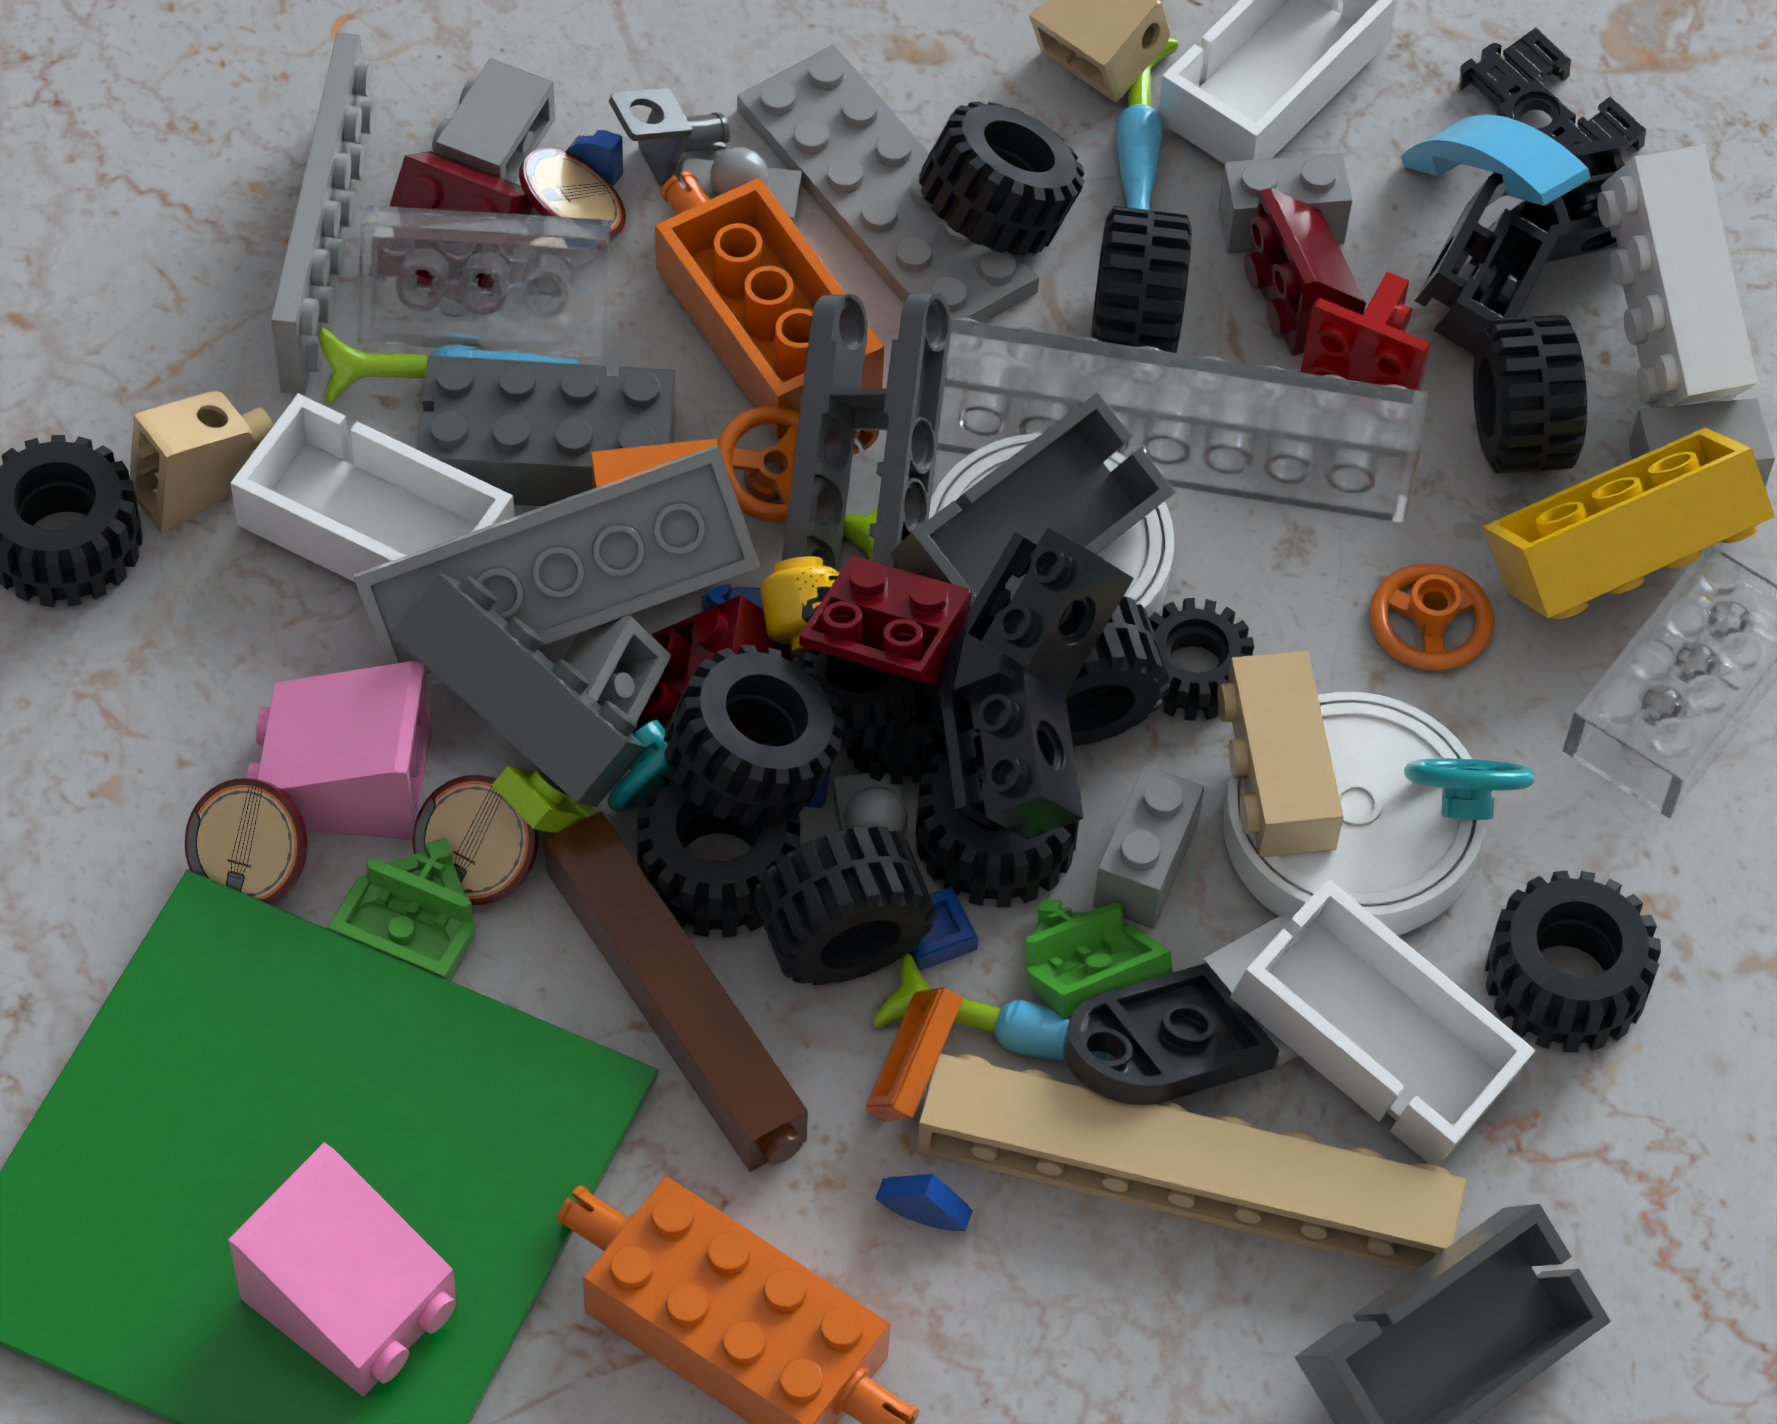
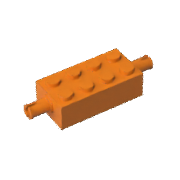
M680 172V177L686 184L685 188L681 185L676 175L672 176L662 187L661 194L677 215L655 224L656 270L754 408L774 405L777 408L788 407L800 412L814 306L823 295H846V293L760 177L710 199L692 172ZM868 325L861 389L882 388L884 345ZM767 424L777 440L782 438L789 429V427L783 425ZM879 430L855 431V439L859 441L864 450L868 449L879 436ZM854 442L853 454H858L859 448Z
M668 1176L662 1179L636 1213L628 1217L590 1193L583 1185L578 1186L572 1191V1196L577 1199L576 1202H573L568 1197L564 1201L558 1213L557 1222L562 1226H567L604 1251L583 1277L585 1312L749 1423L837 1424L846 1413L862 1424L915 1423L919 1415V1409L914 1405H909L872 1380V1377L888 1358L890 1323Z

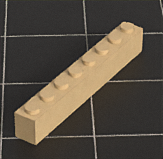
M940 1053L920 1118L917 1153L1410 1272H1414L1454 1243L1467 1178L1451 1175L1449 1171L1437 1165L1417 1164L1412 1166L1387 1160L1378 1152L1366 1148L1345 1150L1320 1144L1313 1137L1303 1133L1287 1132L1278 1134L1253 1128L1248 1122L1236 1117L1224 1116L1215 1119L1190 1113L1182 1106L1168 1101L1151 1105L1121 1103L1099 1095L1088 1087L1085 1088L1056 1081L1054 1077L1042 1071L1024 1070L1017 1072L992 1066L985 1059L970 1054H961L954 1057Z

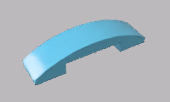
M1481 114L1461 119L1416 144L1401 156L1405 168L1434 176H1440L1461 163L1502 174L1508 196L1543 206L1591 179L1588 168L1560 143L1534 127L1498 115Z

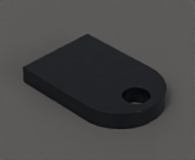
M1208 963L1100 993L1084 1000L1072 1012L1063 1041L1065 1061L1080 1082L1108 1099L1133 1105H1151L1166 1102L1274 1068L1279 1049L1253 1017L1230 998L1232 992ZM1091 1052H1105L1117 1060H1103L1094 1056Z

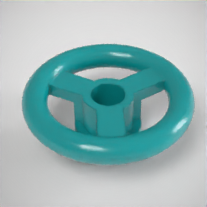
M658 720L649 722L633 733L647 748L629 768L630 772L611 790L607 802L609 808L615 812H624L645 802L646 794L651 787L656 785L663 788V775L677 768L666 763L664 752L669 743L664 741L665 729Z
M1420 759L1409 762L1404 768V775L1409 781L1442 788L1441 816L1455 819H1493L1495 798L1491 797L1492 791L1525 789L1532 786L1535 781V774L1529 767L1489 760Z

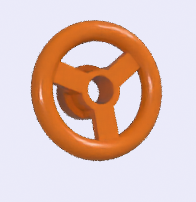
M774 405L749 409L731 420L717 441L741 511L762 521L775 523L787 521L794 464L793 456L795 454L800 412L788 407L777 408ZM778 424L789 427L778 445H770L759 451L735 448L742 435L756 426ZM764 463H775L779 466L782 473H771L766 469ZM734 469L744 470V484L750 493L739 483ZM781 498L783 504H772L764 501H775Z
M1415 564L1393 572L1380 583L1372 596L1369 608L1371 628L1382 648L1401 663L1426 671L1451 670L1471 662L1487 646L1494 627L1491 603L1479 584L1463 572L1440 564ZM1414 584L1411 595L1401 591L1406 586ZM1388 609L1412 619L1414 626L1423 633L1424 651L1407 645L1395 634L1388 620ZM1473 609L1475 627L1472 635L1461 646L1445 652L1443 633L1448 628L1449 623L1456 616Z

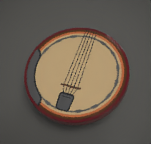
M541 148L530 152L521 163L519 181L524 194L540 215L555 226L556 232H564L586 242L605 243L616 238L624 228L626 212L617 191L606 178L580 158L561 150Z
M483 775L457 777L447 781L433 791L419 810L412 836L413 854L426 851V843L446 838L464 893L466 896L468 895L472 905L491 904L513 893L530 873L538 849V830L532 829L495 790L492 784L497 778Z
M242 778L220 783L201 797L188 819L185 832V855L190 871L267 904H273L280 900L293 888L301 876L306 862L307 832L300 811L285 792L269 782L259 779Z

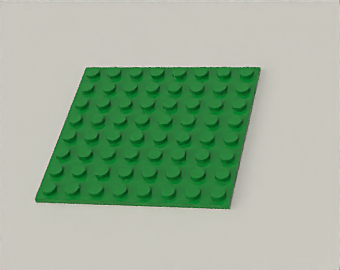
M186 870L0 1170V1346L172 1424H469L574 1232L567 1226H562L557 1222L560 1208L567 1197L576 1202L577 1199L572 1196V1191L580 1185L586 1187L594 1195L657 1079L658 1069ZM324 1142L332 1147L454 1272L457 1299L455 1300V1309L450 1318L435 1333L429 1334L425 1331L408 1349V1359L399 1373L387 1383L383 1384L378 1381L364 1397L240 1299L228 1241Z

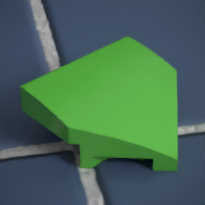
M446 838L426 843V851L388 862L378 860L377 857L366 860L367 875L356 879L327 929L451 981L475 937V925L472 920V904L468 895L466 896L452 862V853Z
M1041 900L1037 909L1038 923L1034 934L1027 936L1025 941L1027 958L1025 969L1026 983L1039 998L1063 1018L1071 1016L1072 1012L1081 1002L1094 995L1173 973L1170 949L1134 925H1124L1123 902H1111L1090 912H1072L1070 907L1062 909L1061 900Z

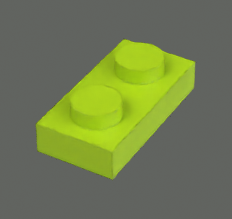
M507 766L492 784L495 790L532 829L559 833L600 812L598 807L576 803L539 768L531 771Z

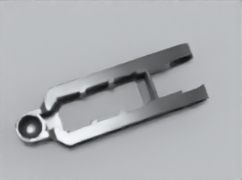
M907 293V299L903 304L898 340H892L887 388L861 389L868 327L863 302L858 296L852 294L823 295L817 300L811 319L782 561L796 557L815 556L822 558L824 566H829L839 571L855 431L887 430L884 461L877 463L876 474L881 477L876 523H870L869 536L874 538L871 561L901 569L889 553L910 533L929 520L951 335L950 310L946 299L940 293ZM854 686L840 690L851 692L854 691Z

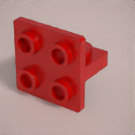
M1387 271L1363 315L1318 298L1311 310L1300 371L1301 378L1313 383L1323 391L1338 393L1365 404L1381 415L1394 416L1403 421L1410 422L1416 412L1430 344L1425 340L1405 333L1412 314V308L1404 305L1409 280Z

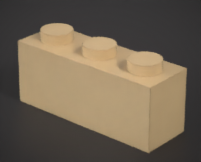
M1308 650L1233 657L1227 683L1219 684L1218 706L1222 722H1232L1235 738L1229 740V761L1233 777H1243L1246 794L1240 797V815L1244 833H1254L1259 857L1336 850L1344 816Z

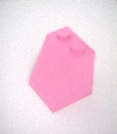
M408 661L276 682L274 684L271 706H261L259 709L256 742L257 745H263L260 762H250L247 778L269 782L285 792L300 811L306 830L412 840L414 824L419 813L432 732L425 665L418 661Z
M325 1142L228 1239L240 1299L363 1397L378 1381L384 1384L393 1379L406 1363L409 1356L408 1349L425 1331L429 1334L438 1331L450 1318L456 1306L455 1300L457 1298L453 1269Z

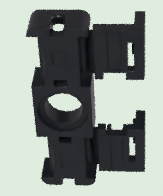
M1537 27L1503 51L1505 58L1501 56L1502 45L1492 43L1482 50L1481 61L1477 63L1473 58H1470L1460 67V90H1463L1472 83L1497 107L1498 116L1508 117L1522 122L1520 117L1529 110L1544 111L1551 117L1552 122L1548 126L1537 130L1548 135L1564 147L1626 135L1629 146L1632 145L1637 150L1644 146L1646 128L1611 96L1598 105L1600 112L1590 120L1583 116L1578 119V127L1575 125L1576 114L1543 84L1544 79L1542 78L1546 74L1550 76L1553 73L1564 81L1570 76L1571 59Z

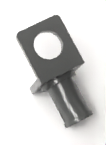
M669 87L613 92L609 98V104L627 136L633 141H638V147L659 184H665L673 176L684 152L721 151L726 148L725 143L729 142V124L722 113L713 112L707 115L685 116ZM644 105L652 108L646 123L640 121L632 114L630 109L632 106Z

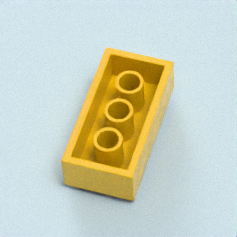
M1704 427L1482 527L1507 594L1548 619L1551 617L1553 619H1565L1581 613L1588 607L1587 601L1604 593L1619 594L1637 588L1645 581L1644 575L1662 567L1673 569L1693 563L1701 557L1700 550L1720 541L1722 543H1734L1744 540L1757 532L1756 525L1774 518L1775 514L1752 448Z

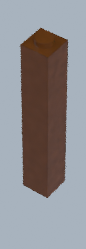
M602 811L544 840L546 873L748 1171L751 1172L766 1163L777 1165L794 1156L800 1150L803 1143L807 1141V1108Z

